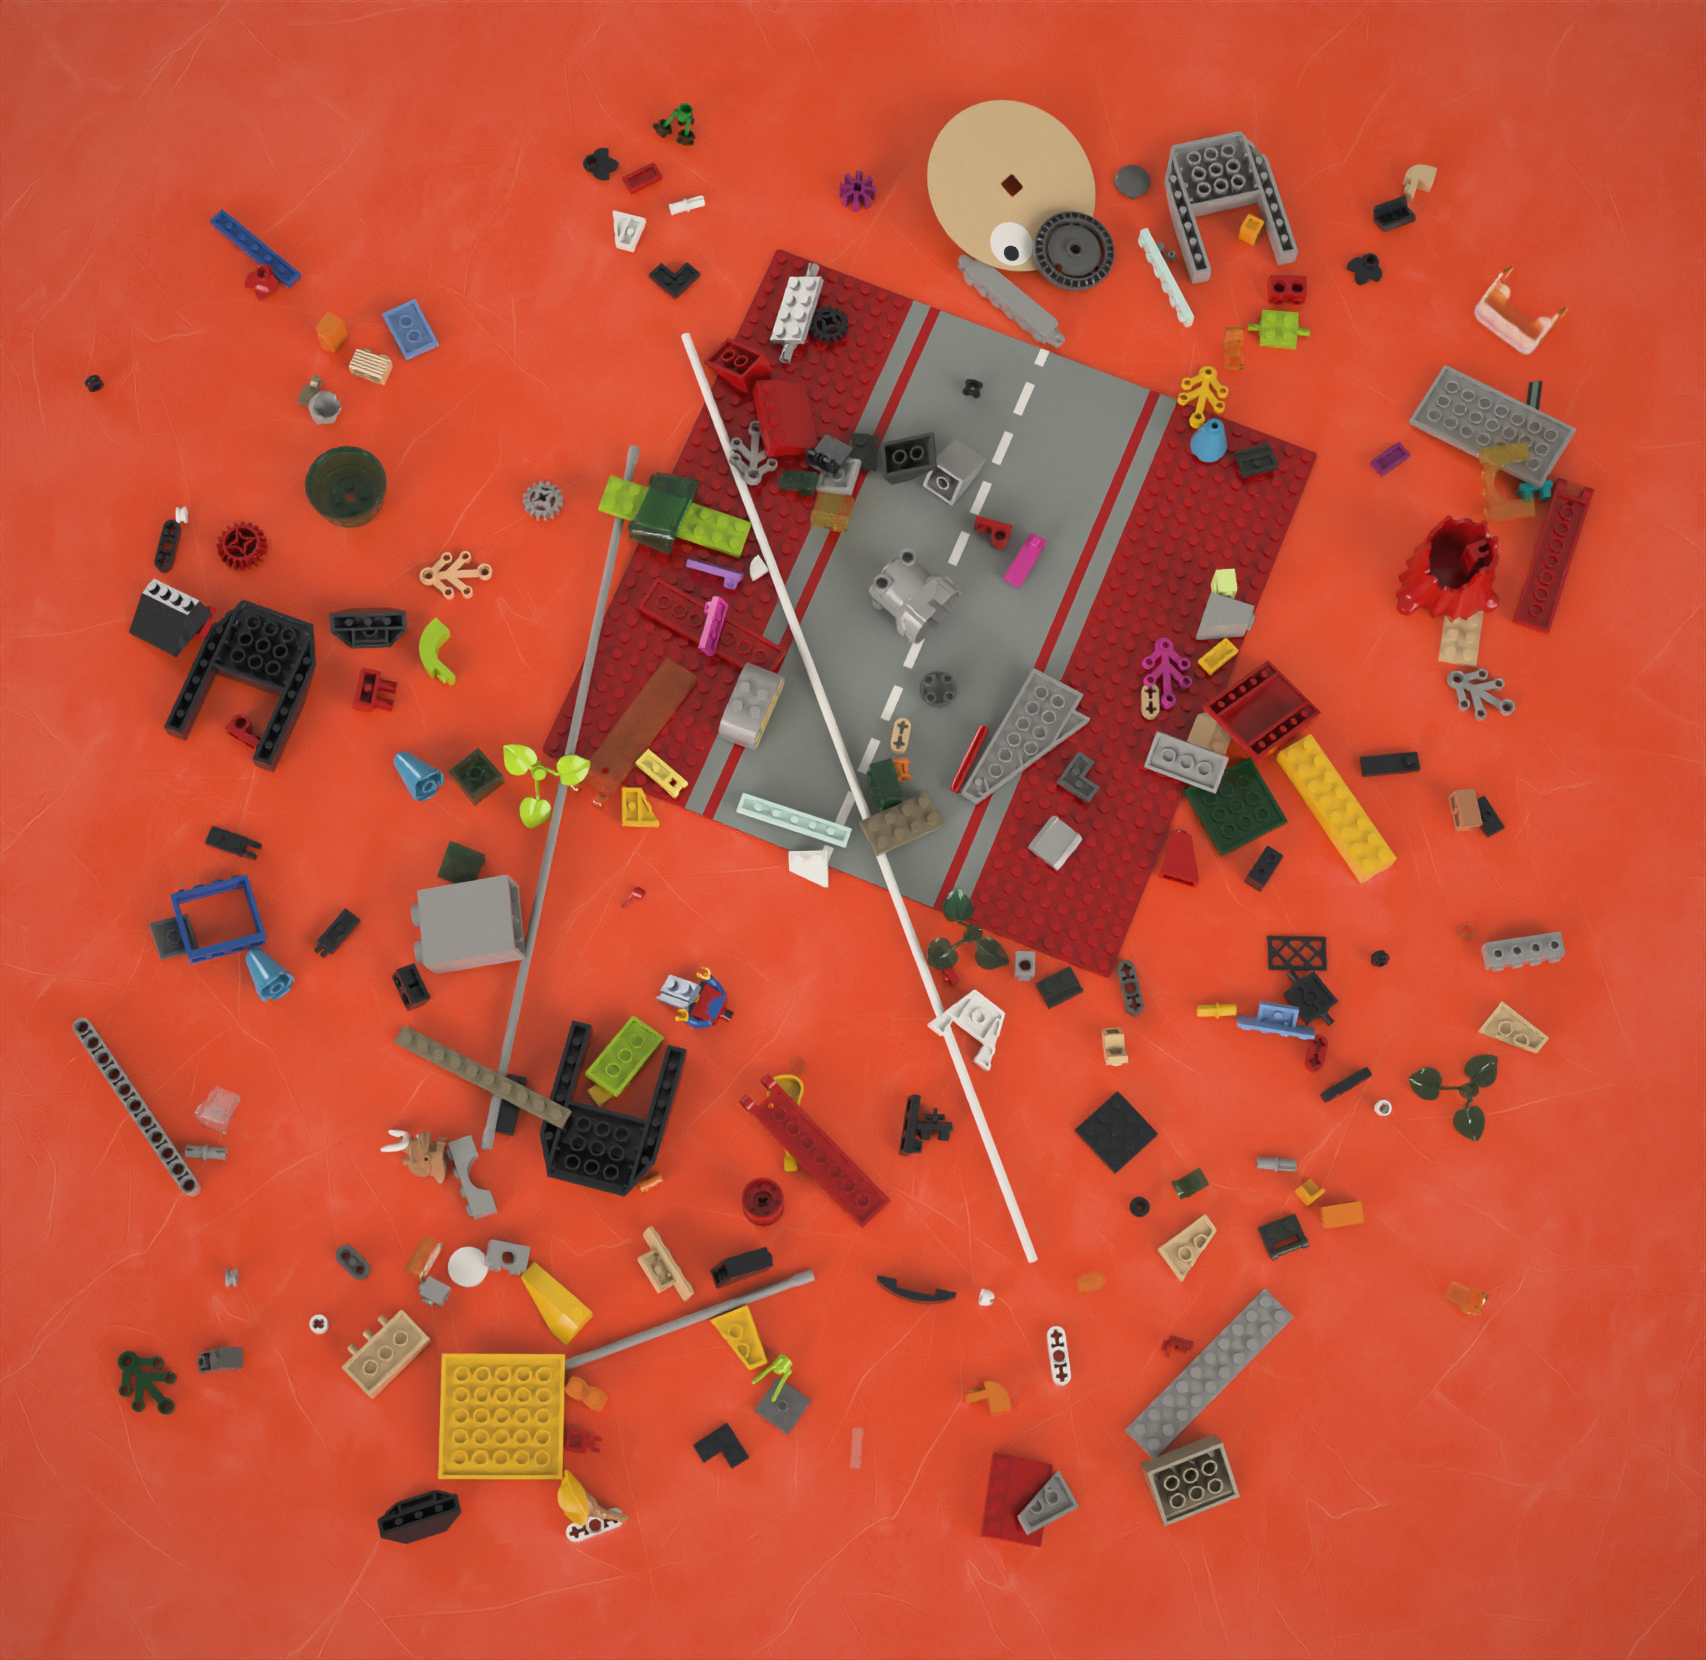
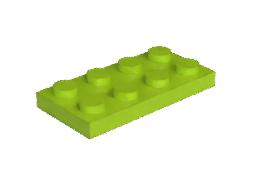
M633 1015L585 1072V1076L617 1098L664 1041V1037Z

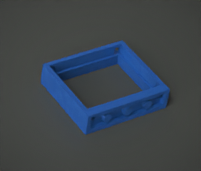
M234 875L228 880L223 881V879H219L209 885L199 884L194 886L193 889L186 891L180 889L179 892L170 894L171 904L189 965L266 945L267 938L247 875ZM243 888L257 933L192 950L179 904Z

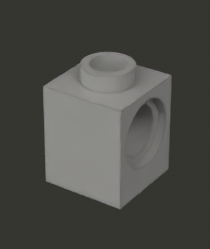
M1016 951L1014 956V978H1018L1019 981L1034 979L1035 952ZM1026 963L1030 969L1022 970L1019 965Z

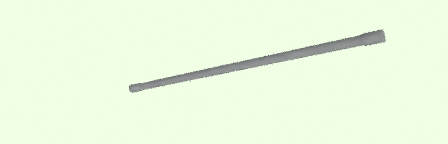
M811 1269L806 1270L788 1279L565 1360V1371L792 1287L815 1280Z

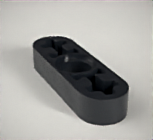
M176 520L166 521L162 528L154 560L157 570L161 573H167L173 568L182 532ZM175 526L176 530L172 531L171 535L173 538H171L169 529ZM167 542L173 543V547L170 550H164L163 545ZM165 558L168 564H164L162 567L160 563H163Z
M1367 1066L1325 1090L1320 1096L1324 1103H1328L1364 1082L1373 1074Z

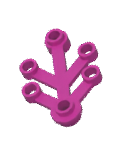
M1162 637L1155 642V651L1142 661V666L1145 669H1151L1155 664V660L1160 656L1161 664L1151 674H1148L1143 682L1145 686L1152 687L1156 683V679L1162 674L1164 694L1160 697L1159 703L1163 708L1170 709L1176 703V697L1172 693L1171 676L1184 689L1192 684V680L1189 676H1183L1171 665L1169 657L1178 664L1177 666L1181 671H1185L1190 667V661L1187 658H1181L1173 650L1171 640ZM1147 678H1150L1152 683L1148 682ZM1183 680H1186L1188 685L1184 684Z

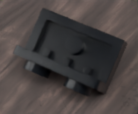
M1406 196L1373 207V221L1383 233L1416 221V215L1407 206Z

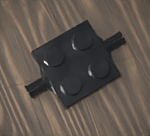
M1293 970L1288 972L1286 975L1294 984L1283 993V996L1291 1006L1299 1007L1298 1015L1305 1024L1308 1025L1318 1018H1322L1328 1026L1335 1022L1327 1012L1338 1000L1318 975L1313 971L1309 975L1299 978Z

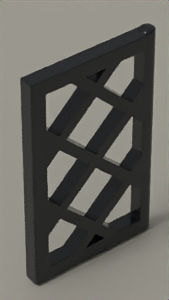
M1267 936L1268 970L1327 971L1326 937ZM1272 940H1281L1284 944L1276 950L1272 946ZM1302 941L1304 945L1297 951L1290 942ZM1311 941H1321V948L1317 951L1309 943ZM1285 946L1295 953L1288 961L1279 953ZM1306 946L1314 953L1308 961L1300 954ZM1276 955L1284 962L1282 966L1273 965V958ZM1298 956L1305 964L1303 966H1293L1290 962ZM1318 956L1322 960V966H1313L1310 962Z

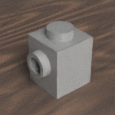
M428 1276L427 1280L423 1279L418 1288L420 1290L419 1295L423 1297L421 1301L430 1306L436 1304L440 1307H443L452 1291L449 1286Z

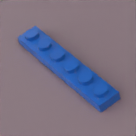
M223 209L210 220V224L259 265H270L274 271L273 276L288 289L302 277L300 272Z

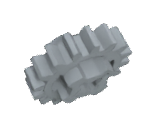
M540 481L539 485L532 483V489L527 487L528 493L523 494L525 499L523 500V505L526 506L525 511L530 512L531 518L536 515L538 521L541 517L544 518V521H547L548 516L553 519L554 513L559 515L558 508H563L562 502L564 500L563 496H561V490H556V484L550 486V481H547L546 485Z

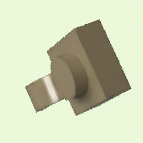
M314 374L310 387L304 385L297 400L298 404L308 407L310 399L320 392L319 388L323 382L320 380L321 376Z

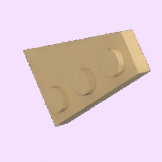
M1503 1001L1478 1030V1033L1535 1054L1538 1053L1549 1039L1548 1036Z
M1203 1214L1157 1249L1180 1282L1184 1280L1190 1268L1193 1267L1197 1258L1217 1231L1206 1214Z

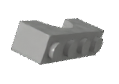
M469 1135L449 1142L450 1149H447V1154L450 1161L454 1160L456 1167L453 1168L456 1179H460L463 1185L459 1189L462 1197H467L469 1204L465 1206L469 1217L473 1216L476 1221L498 1213L491 1191L479 1189L470 1181V1168L473 1162L479 1158L472 1136Z

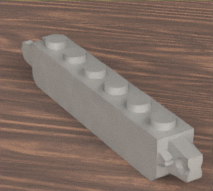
M966 254L959 257L958 268L964 273L965 282L969 286L975 287L981 296L987 297L996 308L1004 311L1009 319L1015 320L1021 329L1027 330L1032 334V337L1037 342H1041L1044 345L1049 343L1057 349L1065 342V337L1057 330L1058 320L994 267L977 259L972 260Z

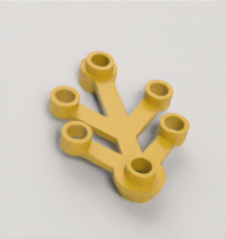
M1211 366L1202 367L1199 375L1191 379L1184 378L1181 383V388L1187 391L1193 385L1202 382L1201 387L1189 393H1180L1177 400L1180 405H1186L1189 401L1199 397L1196 412L1191 415L1189 421L1193 428H1200L1204 425L1205 416L1203 415L1206 398L1216 413H1222L1225 409V403L1217 400L1210 391L1209 384L1217 391L1219 398H1226L1229 390L1226 386H1221L1216 379L1217 371Z

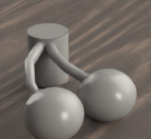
M1156 243L1159 251H1162L1165 256L1169 257L1164 260H1176L1174 251H1169L1167 255L1164 252V243Z

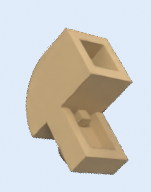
M1419 164L1411 167L1406 172L1402 184L1405 185L1403 194H1406L1407 202H1412L1416 188L1430 192L1437 168Z
M1121 1027L1101 1029L1105 1064L1121 1066L1123 1063H1128V1055L1124 1045V1033Z

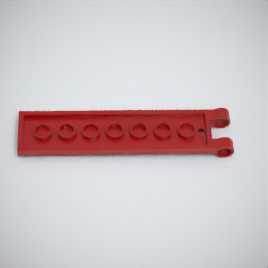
M1559 477L1553 490L1554 492L1512 623L1547 635L1552 626L1594 489L1585 486L1580 498L1565 494L1564 490L1568 480Z
M766 1074L760 1082L772 1094L759 1106L747 1094L739 1100V1103L862 1229L891 1200L769 1074ZM769 1103L773 1104L774 1107L772 1109L768 1108Z

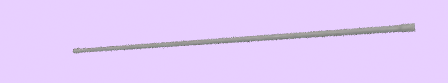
M629 446L626 460L627 464L623 479L630 482L633 481L640 448L637 446ZM615 516L565 755H575L624 519ZM560 779L524 944L526 959H522L520 963L497 1073L505 1077L509 1067L568 785L562 784ZM492 1094L487 1123L480 1146L481 1149L492 1150L502 1098Z

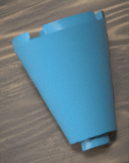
M1209 419L1191 438V451L1199 460L1209 463L1215 462L1227 450L1224 425L1219 419Z
M401 751L395 755L394 765L414 800L418 799L422 802L437 793L435 789L438 785L442 786L444 782V775L440 770L408 751Z
M252 948L247 952L245 960L257 994L262 1001L268 1002L267 999L270 998L273 1000L279 999L291 989L292 986L290 984L292 981L294 982V977L281 964L261 948Z

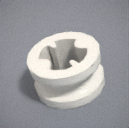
M183 506L182 509L176 507V521L179 524L182 521L188 523L186 506Z
M315 1315L311 1318L309 1325L316 1334H323L328 1330L329 1322L323 1315ZM316 1320H324V1323H322L324 1327L322 1329L319 1327L314 1328Z

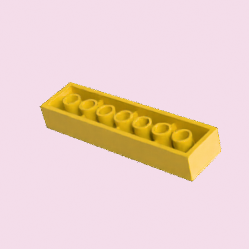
M1309 734L1280 751L1276 761L1360 884L1392 866L1397 858L1313 736Z

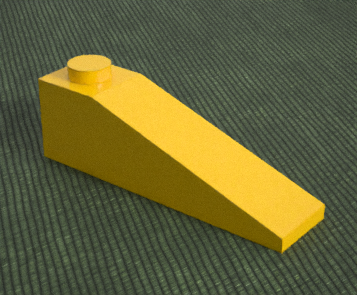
M535 1262L520 1276L551 1333L567 1345L593 1316L592 1311Z

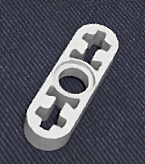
M1053 1326L1048 1330L1046 1336L1052 1379L1056 1385L1064 1386L1071 1379L1066 1335L1061 1327ZM1054 1331H1057L1058 1334H1061V1337H1059L1058 1343L1059 1345L1063 1344V1347L1057 1346L1052 1348L1051 1345L1056 1344L1055 1339L1051 1338L1050 1336L1054 1333ZM1057 1350L1064 1353L1065 1357L1061 1362L1053 1358V1353ZM1066 1364V1367H1062V1372L1067 1374V1377L1061 1382L1060 1378H1056V1375L1059 1374V1367L1055 1369L1054 1365L1061 1366Z
M617 1508L609 1509L611 1511L622 1513V1511ZM590 1516L588 1517V1523H586L588 1535H585V1531L579 1533L578 1538L570 1536V1533L573 1532V1527H576L578 1530L584 1528L582 1525L572 1523L566 1529V1536L572 1542H580L617 1528L623 1523L618 1521L615 1524L613 1521L607 1522L609 1527L605 1528L603 1519ZM593 1519H598L601 1522V1528L598 1531H592L589 1528V1524Z

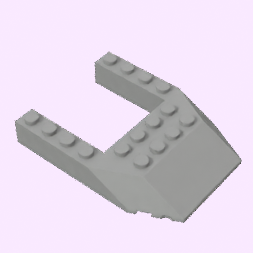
M1241 131L1172 145L1164 184L1172 224L1191 284L1209 281L1212 271L1195 217L1258 204L1262 219L1265 221L1264 225L1277 265L1295 262L1298 254L1268 158L1261 154Z

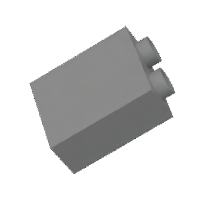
M508 875L417 890L418 903L411 905V917L415 927H420L421 941L414 943L415 958L419 965L424 964L433 973L441 974L526 959L519 884Z

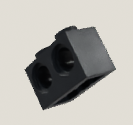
M1267 845L1247 875L1244 883L1261 892L1284 855Z
M415 963L395 971L392 979L407 1011L426 1005L431 997Z

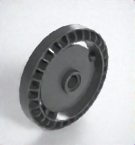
M1062 212L1050 217L1042 224L1034 238L1033 258L1038 271L1049 283L1066 291L1080 292L1096 287L1108 275L1114 262V245L1109 232L1098 220L1081 212ZM1059 226H1063L1056 230L1050 237L1047 246L1048 253L1045 254L1044 242L1047 234L1053 229ZM1100 246L1103 253L1102 265L1099 263L1101 255ZM1070 249L1075 250L1077 254L1071 252ZM1059 266L1062 269L1061 273L1057 272L1054 268ZM1084 275H1089V277H1085V278H1070V277H1067V276L1080 277V276H1084Z

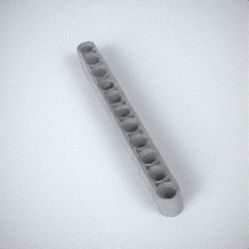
M78 1018L73 1024L74 1032L166 1169L187 1196L194 1197L198 1195L201 1190L200 1182L94 1025L86 1018ZM83 1025H88L85 1032H80V1028ZM94 1040H98V1045L90 1048L91 1043ZM104 1056H109V1060L102 1064L101 1059ZM114 1072H120L118 1078L111 1079V1076ZM130 1087V1092L122 1095V1090ZM135 1103H141V1107L138 1110H132ZM151 1118V1124L147 1127H144L143 1122L146 1119ZM162 1134L161 1141L155 1143L154 1137ZM168 1150H173V1155L170 1158L164 1157ZM184 1166L181 1174H175L177 1167ZM189 1182H194V1188L187 1191L186 1185Z

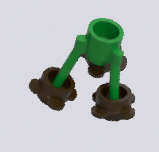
M682 103L678 109H674L672 115L667 120L661 119L658 123H654L653 128L656 130V133L662 138H665L667 134L670 135L672 133L670 122L676 116L679 126L686 124L685 129L678 133L677 143L685 146L694 145L693 139H695V135L689 130L690 125L695 122V119L692 118V106L688 103Z

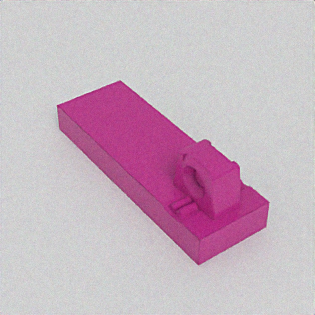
M1030 533L1003 580L1020 589L1046 546L1047 541L1036 534Z
M713 596L712 601L706 602L704 609L707 619L698 648L707 656H714L728 608V604L719 596Z

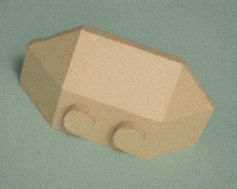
M1205 712L1197 715L1187 742L1225 755L1231 737Z

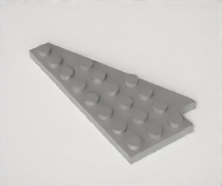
M1033 668L963 788L961 796L976 804L980 803L1088 724L1090 718L1076 711L1083 694Z

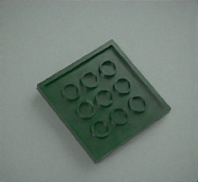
M1250 757L1225 769L1216 794L1196 786H1191L1183 792L1220 857L1288 823Z

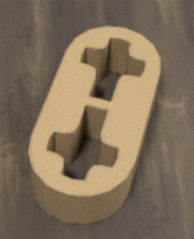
M1155 684L1152 687L1144 685L1141 691L1142 715L1144 718L1152 720L1157 717L1160 709L1159 689ZM1148 689L1155 692L1152 694L1151 699H1149V694L1147 693ZM1149 704H1152L1153 714H1149Z
M899 718L894 723L890 748L897 755L906 752L911 723L906 718ZM901 724H905L903 734H899V726H901ZM898 738L902 739L901 745L903 746L900 749H897L896 745H894L898 743Z

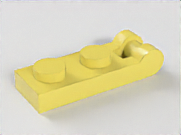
M649 749L635 762L642 771L664 788L673 798H676L679 795V791L688 785L686 780ZM672 780L677 782L673 787L669 784Z

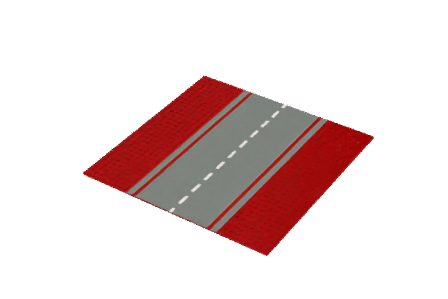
M778 249L772 258L734 341L766 354L773 370L763 380L776 379L806 385L818 444L825 434L851 446L852 433L875 436L877 434L876 471L859 470L851 495L818 492L815 487L821 472L805 464L808 459L805 454L766 457L757 463V468L766 464L768 459L773 458L778 463L776 470L764 473L759 484L749 485L746 483L871 816L927 791L945 823L944 827L885 853L902 897L1104 978H1109L1187 784L1144 767L1156 732L1160 731L1187 741L1197 715L1205 713L1202 708L1203 705L1224 691L1238 653L1234 655L1211 676L1198 663L1200 658L1224 639H1195L1212 592L1211 582L1215 571L1235 569L1237 592L1234 600L1253 605V613H1255L1317 454L1203 410V415L1205 416L1204 424L1212 418L1219 419L1223 423L1227 450L1215 462L1201 461L1192 453L1190 447L1191 438L1199 429L1193 428L1189 422L1191 415L1196 412V407L1189 404L1180 405L1176 399L815 263L820 267L816 277H821L824 282L814 315H816V309L822 311V306L828 309L829 305H831L833 310L839 307V313L844 311V317H848L849 329H847V335H842V341L836 339V344L830 341L829 345H827L825 340L819 343V337L814 339V333H810L809 327L805 343L798 344L796 349H794L791 362L782 363L779 357L781 356L783 346L781 344H773L770 338L790 277L806 276L808 264L815 262ZM717 375L711 392L730 442L735 437L740 438L742 444L751 452L752 436L748 430L751 422L758 421L753 393L751 391L747 394L736 389L720 375ZM967 379H975L983 384V387L980 389L979 398L963 394ZM705 402L662 493L750 522ZM934 432L936 457L957 439L986 460L980 473L956 503L951 506L922 486L927 473L910 481L892 485L883 478L881 443ZM762 436L759 437L758 453L764 450ZM1270 443L1278 465L1277 470L1242 478L1234 453ZM734 450V453H738L741 456V460L749 467L750 462L738 450ZM976 516L1013 525L1010 539L1004 549L997 550L991 546V534H981L974 530ZM752 524L740 558L646 527L603 618L575 755L590 760V772L630 788H642L645 794L787 851L828 850V867L889 891L875 852L859 825L862 817L770 572L754 581L751 579L750 565L757 555L760 556L767 567ZM1030 533H1033L1046 540L1047 544L1019 589L1003 579ZM996 536V537H995L997 540H1003V539H1004V538L1001 537V536ZM905 548H911L915 551L916 562L932 576L944 575L949 577L954 582V586L958 585L961 591L957 604L939 624L931 617L926 621L933 630L919 644L908 642L906 636L903 637L897 632L895 617L886 609H875L872 606L871 594L868 592L875 576L881 574L886 564L899 557L901 550ZM692 557L744 572L743 580L738 582L734 590L724 587L725 577L687 567V559ZM657 577L704 604L712 601L713 596L721 597L728 604L725 616L786 649L785 655L774 673L784 677L785 684L756 751L725 740L719 734L721 719L743 669L717 654L707 656L698 648L699 644L638 610L639 604ZM1247 630L1242 637L1227 638L1239 651ZM1165 637L1171 640L1173 650L1181 658H1187L1190 661V667L1185 671H1181L1177 666L1178 664L1169 657V663L1183 676H1189L1192 684L1184 689L1171 676L1172 693L1176 697V703L1170 709L1163 708L1159 703L1160 709L1157 717L1149 720L1144 718L1141 712L1143 680L1161 664V656L1155 660V664L1151 669H1145L1142 666V661L1155 651V642L1159 638ZM585 658L542 748L545 754L558 759L565 755ZM1033 668L1082 693L1083 697L1076 711L1090 718L1088 724L980 803L976 804L961 796L963 788ZM936 671L951 674L957 686V693L953 702L941 708L932 707L927 704L920 694V683L923 677ZM1162 674L1156 679L1155 683L1159 689V699L1164 694ZM1147 678L1148 682L1152 683V680ZM1183 680L1184 684L1188 685V682ZM1151 689L1147 690V693L1149 694V699H1151L1152 694L1155 693L1152 692ZM1149 704L1148 707L1149 714H1153L1154 711L1152 710V704ZM899 718H906L911 723L906 752L897 755L890 748L894 723ZM901 724V726H899V734H903L905 724ZM979 725L987 726L989 728L988 733L959 793L952 792L950 785ZM898 738V743L894 744L897 749L903 746L901 745L902 739ZM648 749L688 783L684 789L682 788L679 791V795L676 798H673L636 765L635 762ZM1078 751L1094 761L1085 778L1100 787L1089 804L1057 784L1058 779ZM898 758L909 759L908 770L909 774H911L910 780L902 782L894 780L896 773L895 766L892 765L893 760ZM672 780L669 784L673 787L677 782ZM746 793L852 828L846 848L737 813V807L742 794ZM1052 815L1057 816L1082 837L1077 849L1070 854L1058 871L1028 849L1030 843Z

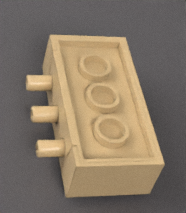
M402 1309L390 1321L384 1315H381L378 1321L383 1325V1328L374 1335L369 1329L364 1331L363 1336L368 1342L360 1350L355 1344H351L348 1350L353 1354V1357L341 1367L371 1399L378 1395L432 1342Z

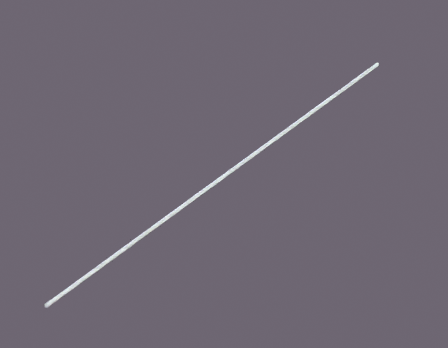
M685 333L681 338L862 820L871 817L870 811L748 487L743 479L742 471L738 466H733L729 462L730 455L734 453V450L730 446V439L690 333ZM882 854L877 857L878 863L936 1017L944 1012L943 1005L886 854ZM949 1026L943 1036L1028 1262H1035L1038 1260L954 1034Z

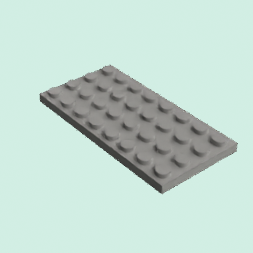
M1444 365L1409 420L1410 425L1539 489L1544 484L1576 431V428L1447 365Z

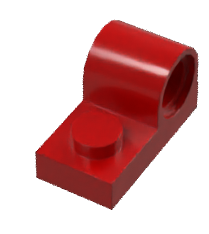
M976 516L974 530L981 534H991V546L994 549L1001 550L1008 544L1013 525ZM996 536H1001V537H1003L1004 539H1003V540H997L995 537H996Z
M236 714L226 725V732L256 751L261 738L251 733L252 724L245 714ZM240 723H246L244 727L238 728V725Z

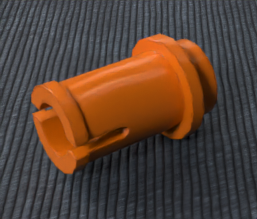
M656 1172L649 1177L641 1179L637 1186L641 1193H648L649 1189L663 1184L660 1173Z

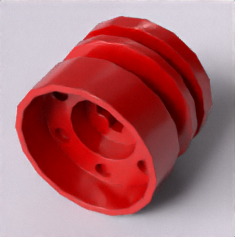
M761 1177L753 1179L745 1186L741 1200L743 1212L748 1221L761 1227L771 1226L779 1221L784 1211V1197L782 1189L777 1182L770 1178ZM760 1202L763 1204L767 1202V1207L762 1206L760 1208Z

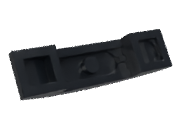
M877 1276L876 1282L884 1290L912 1303L941 1304L955 1300L956 1292L938 1288L936 1289L935 1296L896 1288L897 1279Z

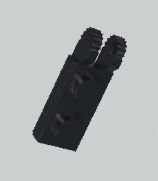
M212 826L205 841L207 846L256 860L257 855L245 850L247 845L255 849H261L262 844L215 826Z

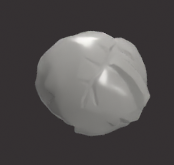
M322 390L310 399L308 408L313 420L318 425L330 424L336 421L341 410L340 399H336V394Z

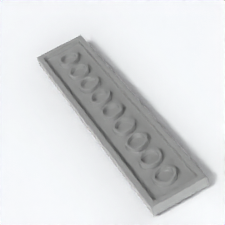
M1264 1288L1124 1431L1152 1459L1157 1457L1292 1320L1293 1316Z

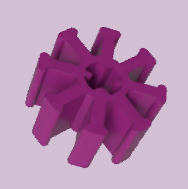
M856 171V180L854 181L850 174L847 173L844 176V184L841 182L839 188L842 205L847 207L853 201L852 211L854 212L859 211V202L865 206L866 210L870 208L871 199L875 200L876 187L873 186V178L868 175V178L862 181V171Z

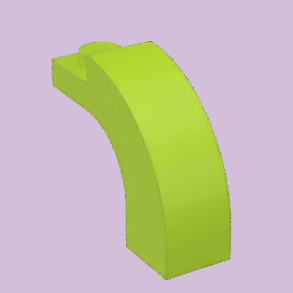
M435 617L422 633L419 653L428 675L432 679L437 675L443 683L447 682L452 686L456 682L455 674L438 659L440 647L451 637L449 629Z

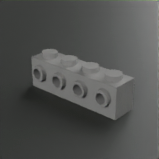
M1561 932L1487 942L1481 947L1485 969H1492V971H1500L1504 967L1509 966L1512 969L1520 968L1523 964L1530 963V966L1541 964L1542 961L1555 963L1560 961L1566 954Z

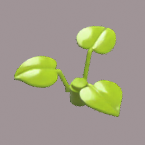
M519 744L503 746L504 764L508 772L513 775H523L530 769L532 777L535 779L536 799L526 797L521 802L519 810L522 822L531 829L545 823L551 815L549 802L544 799L539 800V780L544 779L547 772L555 776H560L562 784L572 786L581 782L588 774L590 768V760L578 755L568 754L559 759L557 762V770L559 772H555L549 767L545 768L541 761H537L536 753L531 748Z

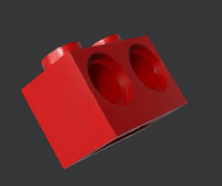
M1270 275L1267 283L1268 303L1276 305L1291 303L1293 305L1304 304L1307 297L1306 276Z

